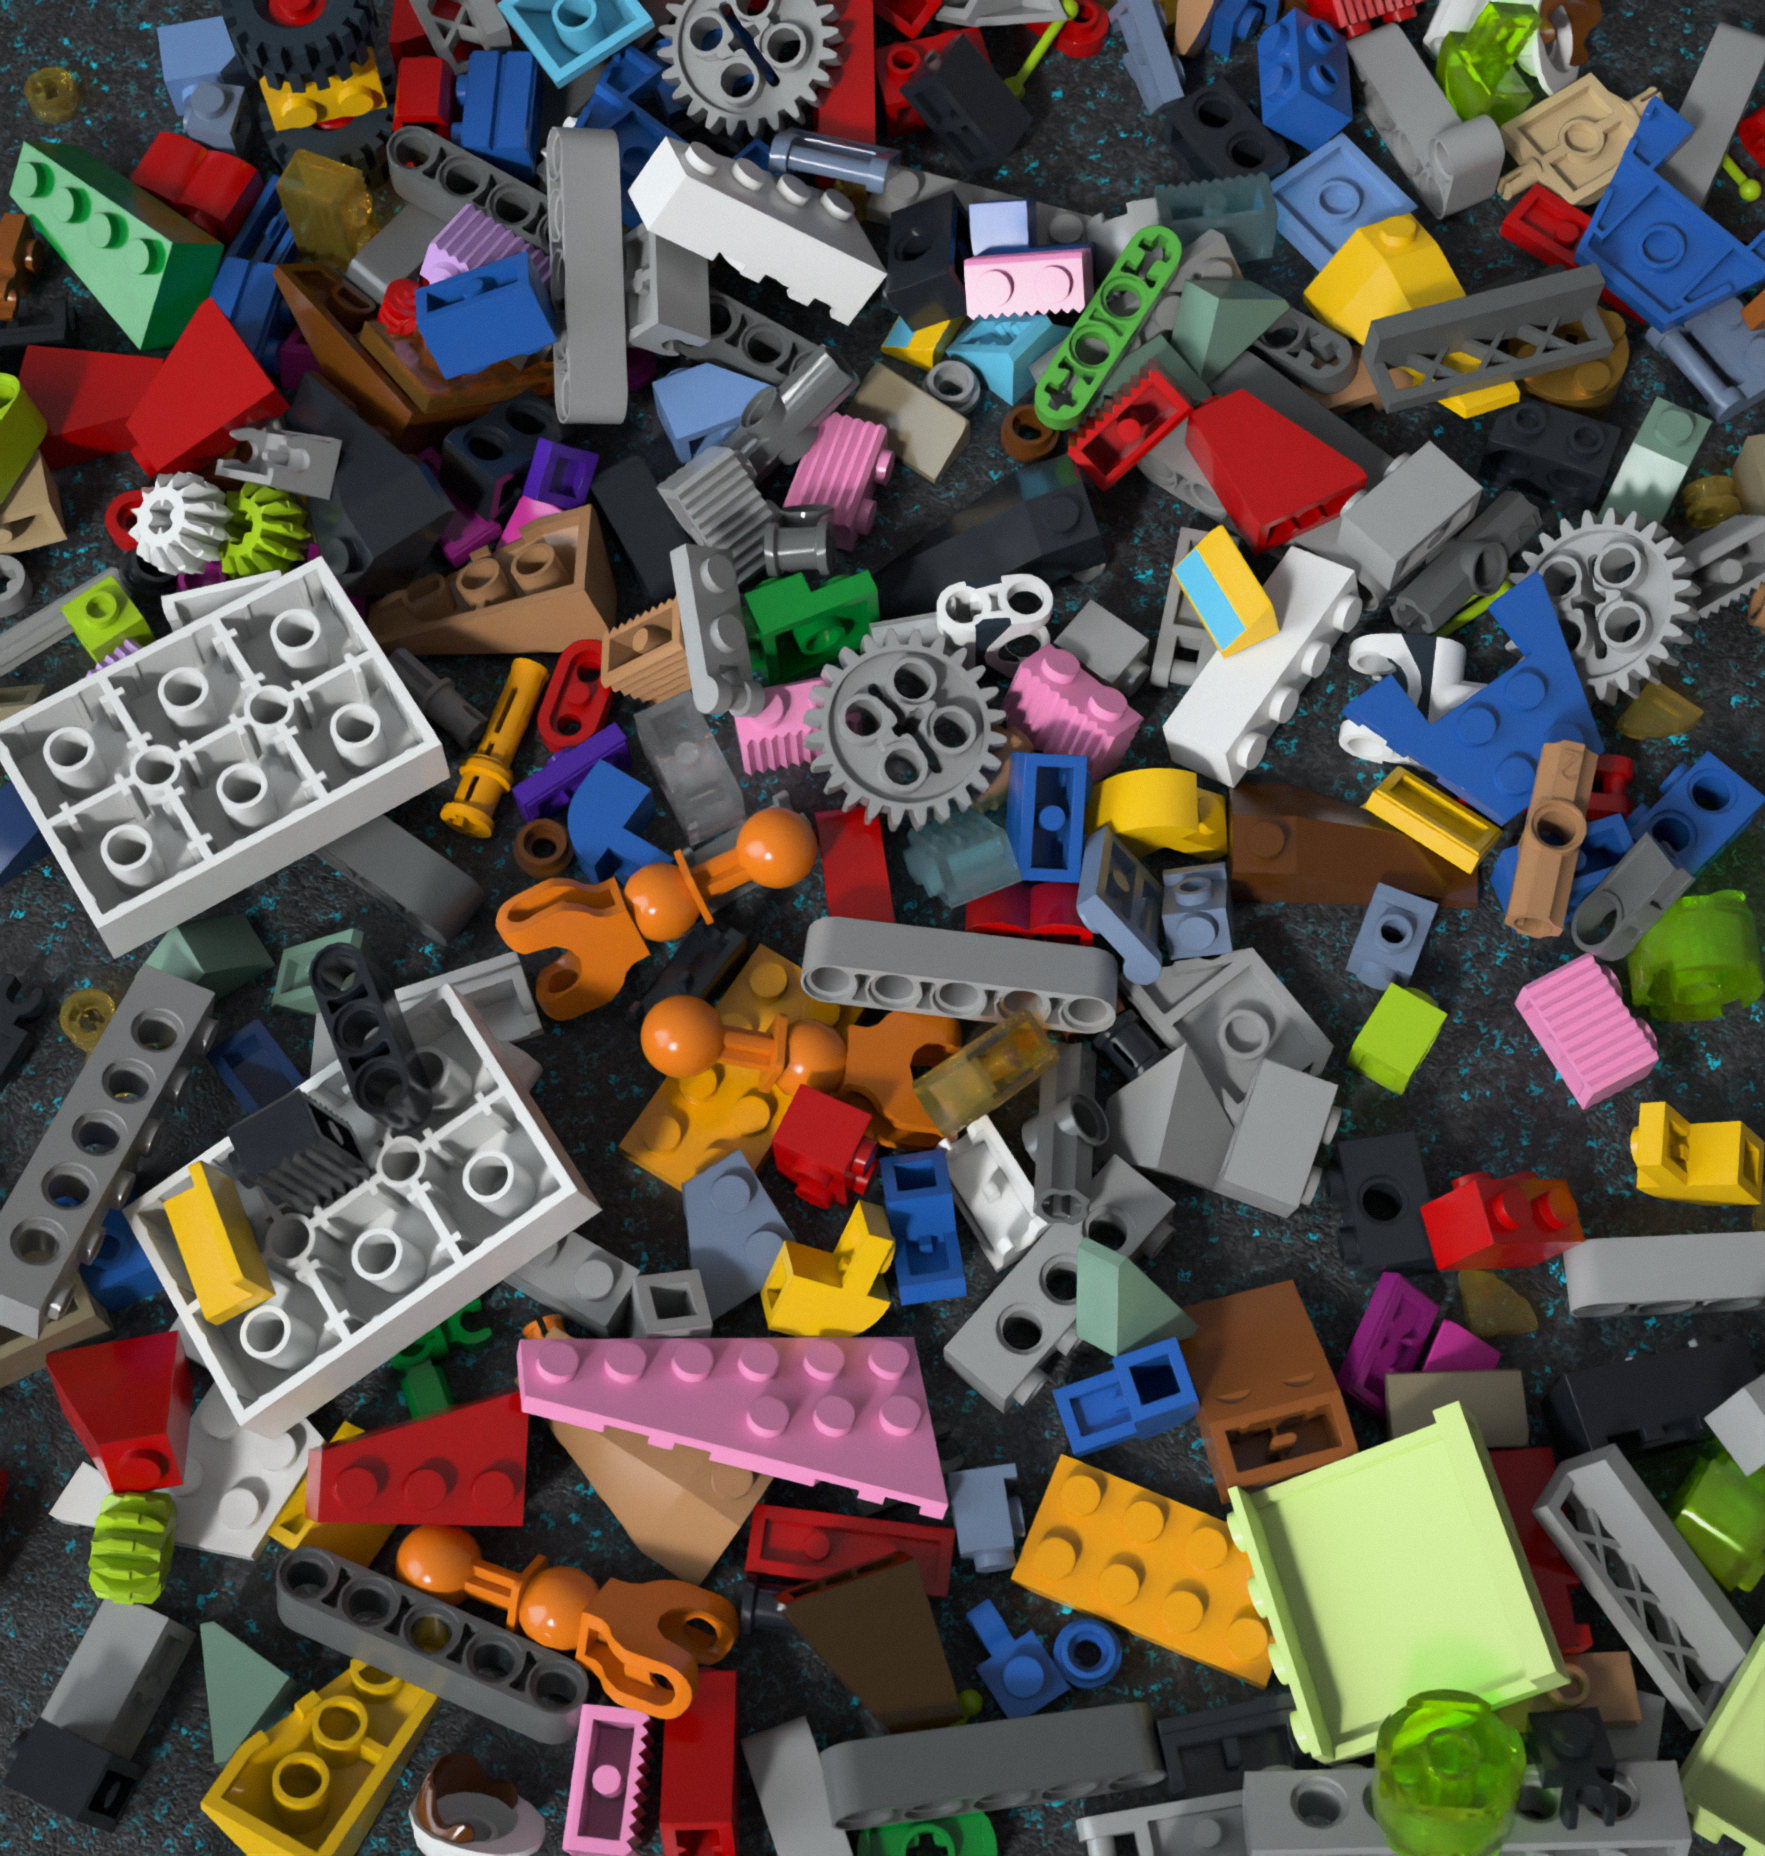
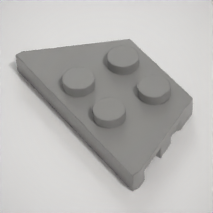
M1253 947L1235 950L1233 953L1221 954V956L1211 959L1197 957L1175 961L1172 966L1162 967L1159 978L1148 985L1132 983L1123 972L1118 975V988L1167 1048H1170L1173 1052L1185 1042H1188L1233 1128L1239 1116L1252 1074L1264 1058L1318 1078L1322 1074L1333 1050V1044Z

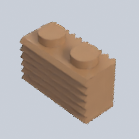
M677 595L674 600L668 598L666 604L661 602L658 608L653 606L650 612L645 610L642 616L637 614L634 620L629 618L626 624L621 622L619 628L614 626L611 632L606 630L602 637L600 680L605 689L611 686L614 693L620 690L624 696L630 694L633 700L639 697L642 703L649 701L651 706L654 707L692 688Z

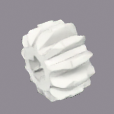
M179 471L176 475L159 473L155 487H141L144 501L141 507L130 509L138 517V521L128 533L139 542L136 551L137 555L143 557L146 562L158 567L159 571L174 576L177 574L185 575L186 573L204 574L207 561H221L218 548L221 541L233 539L224 530L225 524L234 515L224 505L226 493L220 491L217 486L204 481V478L201 476Z

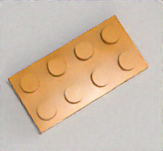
M760 943L717 1004L715 1010L724 1025L766 1032L777 1014L781 1013L788 1016L787 1025L797 1020L816 1019L833 1026L839 1035L842 1036L850 1024L856 1026L861 1024L866 1016V1007L826 1003L810 997L801 987L802 968ZM717 1062L709 1070L695 1077L681 1079L667 1076L618 1148L621 1155L681 1192V1183L735 1149L741 1150L757 1176L773 1153L771 1140L793 1097L784 1094L776 1084L773 1085L768 1093L759 1092L760 1070Z
M1061 1454L1010 1578V1583L1260 1689H1265L1271 1675L1273 1666L1268 1646L1276 1641L1268 1617L1262 1618L1252 1602L1247 1585L1248 1578L1255 1576L1248 1553H1242L1237 1548L1230 1533L1228 1523Z

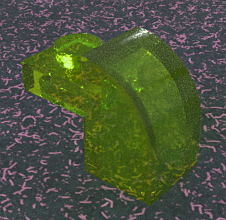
M1489 1L1469 32L1449 31L1447 33L1437 60L1436 83L1462 122L1486 114L1496 123L1500 131L1501 125L1520 115L1533 98L1532 93L1512 65L1542 22V18L1532 4Z

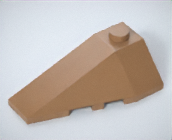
M592 504L535 519L519 528L522 535L520 539L494 552H491L488 546L485 545L470 553L472 562L444 578L441 574L431 573L411 583L407 589L398 590L370 605L367 628L385 656H391L396 649L401 647L406 648L412 655L562 652L569 645L580 640L593 639L602 641L606 630L611 632L615 626L617 591L598 516Z
M552 1326L544 1339L574 1338L557 1327ZM517 1376L514 1382L519 1387V1377ZM541 1417L558 1442L564 1446L587 1477L590 1485L601 1500H604L627 1531V1535L639 1551L681 1581L698 1587L774 1478L770 1475L709 1460L711 1452L674 1443L673 1450L649 1445V1436L612 1426L603 1432Z

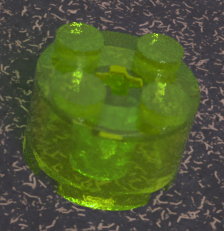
M1721 890L1711 895L1680 896L1635 945L1633 950L1626 955L1633 1006L1639 1011L1642 1004L1650 1006L1651 1017L1661 1021L1696 1022L1724 1016L1722 1005L1740 999L1743 1009L1756 1002L1765 989L1754 915L1752 910L1746 905L1745 895L1737 890Z
M1715 1436L1710 1443L1722 1450L1711 1462L1701 1455L1698 1457L1677 1489L1665 1513L1724 1595L1731 1592L1736 1586L1749 1593L1765 1571V1554L1762 1553L1765 1547V1465L1747 1477L1718 1437Z
M1454 1689L1422 1691L1408 1698L1406 1706L1402 1707L1391 1717L1389 1714L1381 1724L1376 1740L1370 1794L1375 1818L1385 1833L1386 1843L1397 1854L1401 1856H1498L1503 1844L1509 1838L1516 1822L1525 1775V1748L1519 1732L1509 1721L1507 1726L1498 1716L1490 1711L1491 1704L1479 1696Z

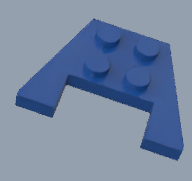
M629 43L612 54L607 69L603 70L596 83L595 91L587 107L584 106L574 128L614 129L619 143L622 222L631 229H634L643 223V220L628 193L629 188L665 136L684 143L687 142L635 104L659 85L663 68ZM758 138L732 158L736 161L738 158H745L755 163L762 170L779 176L783 175V173L769 171L768 162L771 148ZM789 169L787 174L795 176L796 170Z
M1655 95L1649 100L1642 119L1622 155L1621 162L1576 249L1574 261L1581 267L1597 263L1606 282L1604 286L1663 334L1765 282V229L1748 246H1745L1657 174L1692 138L1695 127Z
M1537 570L1495 599L1487 608L1524 655L1525 659L1434 724H1429L1392 674H1389L1348 703L1342 710L1343 714L1351 722L1359 727L1363 724L1387 741V747L1403 758L1409 756L1438 777L1436 779L1437 782L1501 827L1529 807L1541 748L1544 743L1568 740L1585 744L1587 749L1599 756L1605 752L1545 583Z

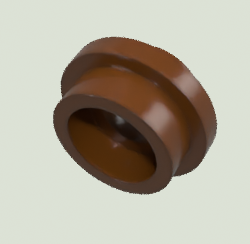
M1025 404L1015 408L1006 416L1001 425L1000 440L1002 447L1012 458L1022 462H1037L1047 458L1054 452L1059 441V430L1046 427L1038 419L1034 410V404ZM1031 432L1038 435L1039 438L1025 440L1020 438V436Z
M536 819L526 824L517 834L513 845L514 857L519 868L528 876L544 880L560 876L569 869L575 858V851L568 828L562 823L551 819ZM549 844L556 847L555 853L548 858L541 859L535 856L536 850L542 845Z

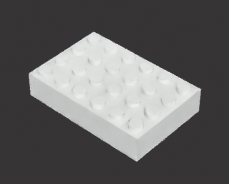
M322 556L0 722V762L114 959L450 778L442 743Z
M448 982L403 1013L431 1086L434 1099L430 1116L416 1130L405 1133L394 1132L360 1109L352 1097L339 1059L298 1086L302 1092L305 1091L313 1100L316 1099L318 1103L321 1102L324 1107L326 1106L329 1111L332 1110L334 1114L337 1113L339 1118L342 1117L345 1122L348 1121L372 1171L370 1181L360 1180L358 1188L349 1186L346 1195L337 1193L335 1201L326 1199L323 1208L314 1206L311 1215L301 1212L286 1202L275 1206L260 1186L256 1185L251 1189H247L238 1180L228 1160V1154L234 1151L229 1136H227L122 1210L240 1427L275 1440L602 1211V1208L476 1007ZM379 1030L364 1040L363 1048L368 1047L375 1041ZM402 1083L395 1085L389 1090L385 1097L384 1106L390 1105L398 1098L401 1093ZM199 1160L206 1162L233 1179L276 1296L218 1326L205 1320L163 1202L194 1187L188 1166Z

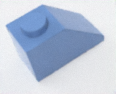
M222 16L157 27L164 82L178 116L184 115L191 95L199 88L201 81L245 87L246 91L254 83L255 79L249 75L246 65L241 66L236 57Z
M704 363L693 368H679L668 373L663 379L652 382L657 414L681 468L687 462L694 460L695 456L703 453L706 448L720 446L739 427L741 414L749 401L759 391L772 385L710 363Z

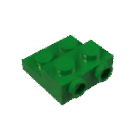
M869 570L853 576L848 574L835 576L826 581L820 589L812 592L802 572L787 578L777 576L761 582L753 591L744 594L746 606L742 608L752 672L761 669L769 687L785 684L823 669L826 664L833 665L838 663V655L844 646L854 651L857 655L861 654L860 642L864 635L868 634L870 636L869 623L880 622L878 589Z

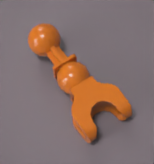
M772 807L761 810L744 823L738 834L735 848L690 868L682 850L678 849L673 852L678 865L666 862L645 865L629 877L623 892L615 877L596 885L583 884L566 878L545 880L506 901L498 911L496 929L506 945L513 951L521 954H529L551 947L567 949L565 954L540 971L536 980V998L544 1013L550 1018L558 1021L575 1018L613 1000L623 986L626 973L630 967L651 955L645 939L661 943L679 939L694 927L700 912L707 926L714 923L715 921L706 901L750 880L767 888L780 889L793 886L804 879L813 868L817 857V839L809 822L800 814L790 809Z
M674 995L655 1004L643 1021L641 1028L643 1052L650 1064L667 1076L681 1079L695 1077L709 1070L716 1062L760 1070L759 1092L768 1093L773 1085L776 1084L784 1094L794 1097L802 1083L873 1116L874 1139L879 1141L880 1145L923 1152L935 1150L936 1146L944 1138H948L951 1143L956 1142L958 1139L959 1119L958 1112L953 1104L923 1093L913 1081L910 1068L922 1066L939 1067L949 1062L962 1047V1028L959 1021L955 1018L893 1011L887 1014L879 1024L871 1027L850 1024L842 1036H840L833 1026L816 1019L797 1020L787 1025L788 1016L778 1013L767 1031L761 1032L724 1025L716 1010L706 1001L692 995Z
M458 1525L419 1526L403 1540L395 1559L397 1582L453 1607L469 1597L508 1611L505 1630L518 1636L524 1631L530 1641L556 1653L569 1654L576 1651L575 1662L582 1668L593 1672L601 1680L604 1691L615 1703L661 1719H673L682 1715L693 1702L698 1692L699 1676L697 1664L712 1665L722 1660L736 1643L740 1634V1622L734 1605L719 1594L680 1580H655L644 1584H631L612 1577L600 1590L592 1577L579 1568L555 1565L547 1569L548 1557L538 1554L520 1574L482 1560V1554L476 1540L468 1531ZM693 1618L704 1619L716 1629L717 1635H709L687 1625L686 1622ZM653 1673L667 1677L674 1686V1691L660 1686L653 1677Z

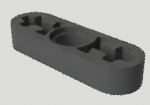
M1291 306L1245 349V351L1256 355L1265 363L1319 394H1334L1342 391L1351 384L1356 374V364L1352 348L1347 339ZM1288 327L1299 332L1297 338L1287 346L1274 347L1267 343L1269 336L1277 329ZM1311 347L1313 350V354L1309 353ZM1315 357L1319 358L1325 363L1332 362L1336 357L1338 360V365L1333 367L1332 365L1326 364L1322 366L1320 370H1318Z

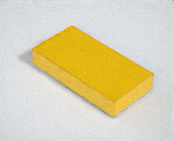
M1397 766L1377 786L1364 807L1469 874L1491 852L1503 833L1494 824L1401 766Z

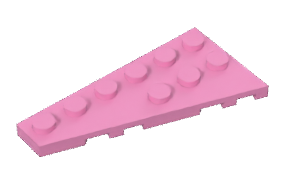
M914 1337L520 1339L516 1356L522 1412L603 1432L611 1426L649 1436V1445L673 1450L674 1443L702 1449L711 1452L709 1460L812 1487L821 1480L859 1490V1499L883 1505L885 1497L919 1505V1514L943 1520L949 1504Z

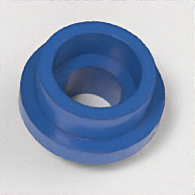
M1079 1619L1065 1626L1058 1634L1054 1644L1053 1659L1054 1664L1067 1683L1076 1688L1090 1690L1100 1688L1114 1678L1121 1664L1122 1648L1117 1635L1108 1625L1095 1619ZM1082 1643L1095 1645L1100 1652V1661L1092 1667L1081 1666L1074 1657V1650L1078 1645Z

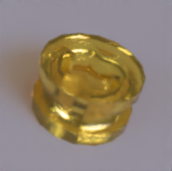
M45 67L30 75L25 83V95L33 114L40 121L61 123L75 115L80 107L81 98L71 74L65 69ZM59 89L56 91L58 97L46 100L49 98L47 95L48 91Z
M1723 475L1708 476L1688 484L1682 490L1681 499L1684 506L1688 507L1685 515L1690 526L1694 528L1716 527L1735 515H1739L1741 505L1739 499L1733 496L1736 492L1733 478Z
M87 988L76 991L66 999L61 1007L59 1015L61 1028L74 1045L82 1050L93 1052L118 1007L108 994L99 989ZM97 1008L105 1018V1021L102 1024L95 1021L97 1029L86 1032L78 1020L81 1016L88 1019L89 1016L86 1014V1011Z

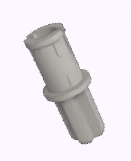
M406 648L396 649L387 658L413 700L418 703V707L425 718L429 717L442 727L464 750L469 749L470 746H475L482 739L490 719L469 704L455 690V682L451 678L446 677L440 680Z

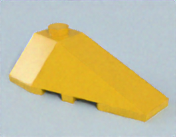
M1411 213L1400 216H1392L1384 221L1358 228L1304 290L1303 302L1322 325L1343 336L1345 339L1349 340L1352 338L1364 346L1371 320L1465 297L1466 294L1437 242ZM1459 351L1446 355L1442 365L1465 374L1477 371L1482 361ZM1399 367L1413 376V387L1421 385L1426 375L1409 367ZM1512 381L1437 402L1467 419L1519 402L1520 391L1515 382Z
M433 1638L423 1639L415 1644L426 1651H436L446 1646L440 1640ZM354 1658L351 1660L350 1668L317 1693L312 1690L295 1703V1710L265 1733L262 1730L258 1731L241 1744L200 1802L201 1809L247 1856H354L444 1699Z

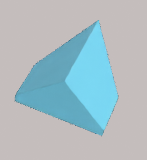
M1015 314L1009 318L1006 315L999 318L993 315L987 319L981 316L945 352L951 360L967 365L975 373L979 382L1013 406L1036 383L1028 366L1067 338L1073 328L1052 324L1047 315L1041 314L1033 316L1025 314L1021 317Z

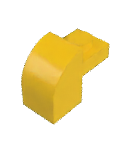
M1171 768L1139 769L1114 775L1093 785L1090 804L1085 806L1084 831L1087 832L1088 837L1107 825L1137 859L1163 847L1209 861L1228 854L1225 796L1198 788L1196 773Z
M1667 1102L1640 1103L1639 1126L1633 1128L1630 1141L1632 1157L1638 1167L1637 1189L1660 1199L1705 1206L1761 1204L1765 1142L1742 1121L1690 1124Z
M858 1200L833 1253L788 1240L784 1241L760 1291L768 1329L799 1338L852 1337L871 1327L883 1316L891 1304L883 1273L889 1268L895 1252V1237L891 1235L883 1206Z

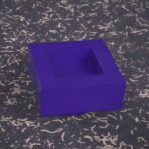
M539 437L522 495L535 501L567 509L584 506L599 454L580 447Z

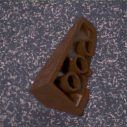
M322 262L276 265L273 276L326 380L356 404L358 416L370 426H382L392 435L391 444L404 455H417L431 445L441 456L444 439L453 429L461 425L466 426L488 413L498 403L472 374H462L445 380L434 357L423 348H408L404 340H397L385 334L378 325V315L374 313L376 302Z
M1238 782L1235 788L1227 786V874L1232 901L1370 905L1377 884L1380 882L1439 904L1438 907L1474 909L1478 907V866L1471 874L1467 873L1367 809L1292 784Z

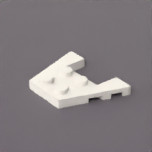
M178 1316L168 1332L179 1330L187 1359L209 1371L183 1321ZM214 1381L190 1418L183 1485L154 1490V1492L170 1493L178 1510L176 1517L178 1528L174 1545L257 1561L271 1539V1536L267 1534L307 1475L309 1449L327 1444L325 1439L307 1418L297 1423L275 1440L240 1427L218 1385ZM82 1462L49 1514L64 1524L95 1528V1519L100 1515L101 1502L111 1492V1489L97 1469Z

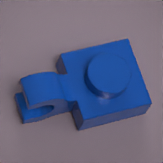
M989 1598L966 1613V1622L990 1656L989 1659L977 1666L974 1671L1006 1719L1032 1716L1070 1690V1686L1033 1630L1014 1640Z

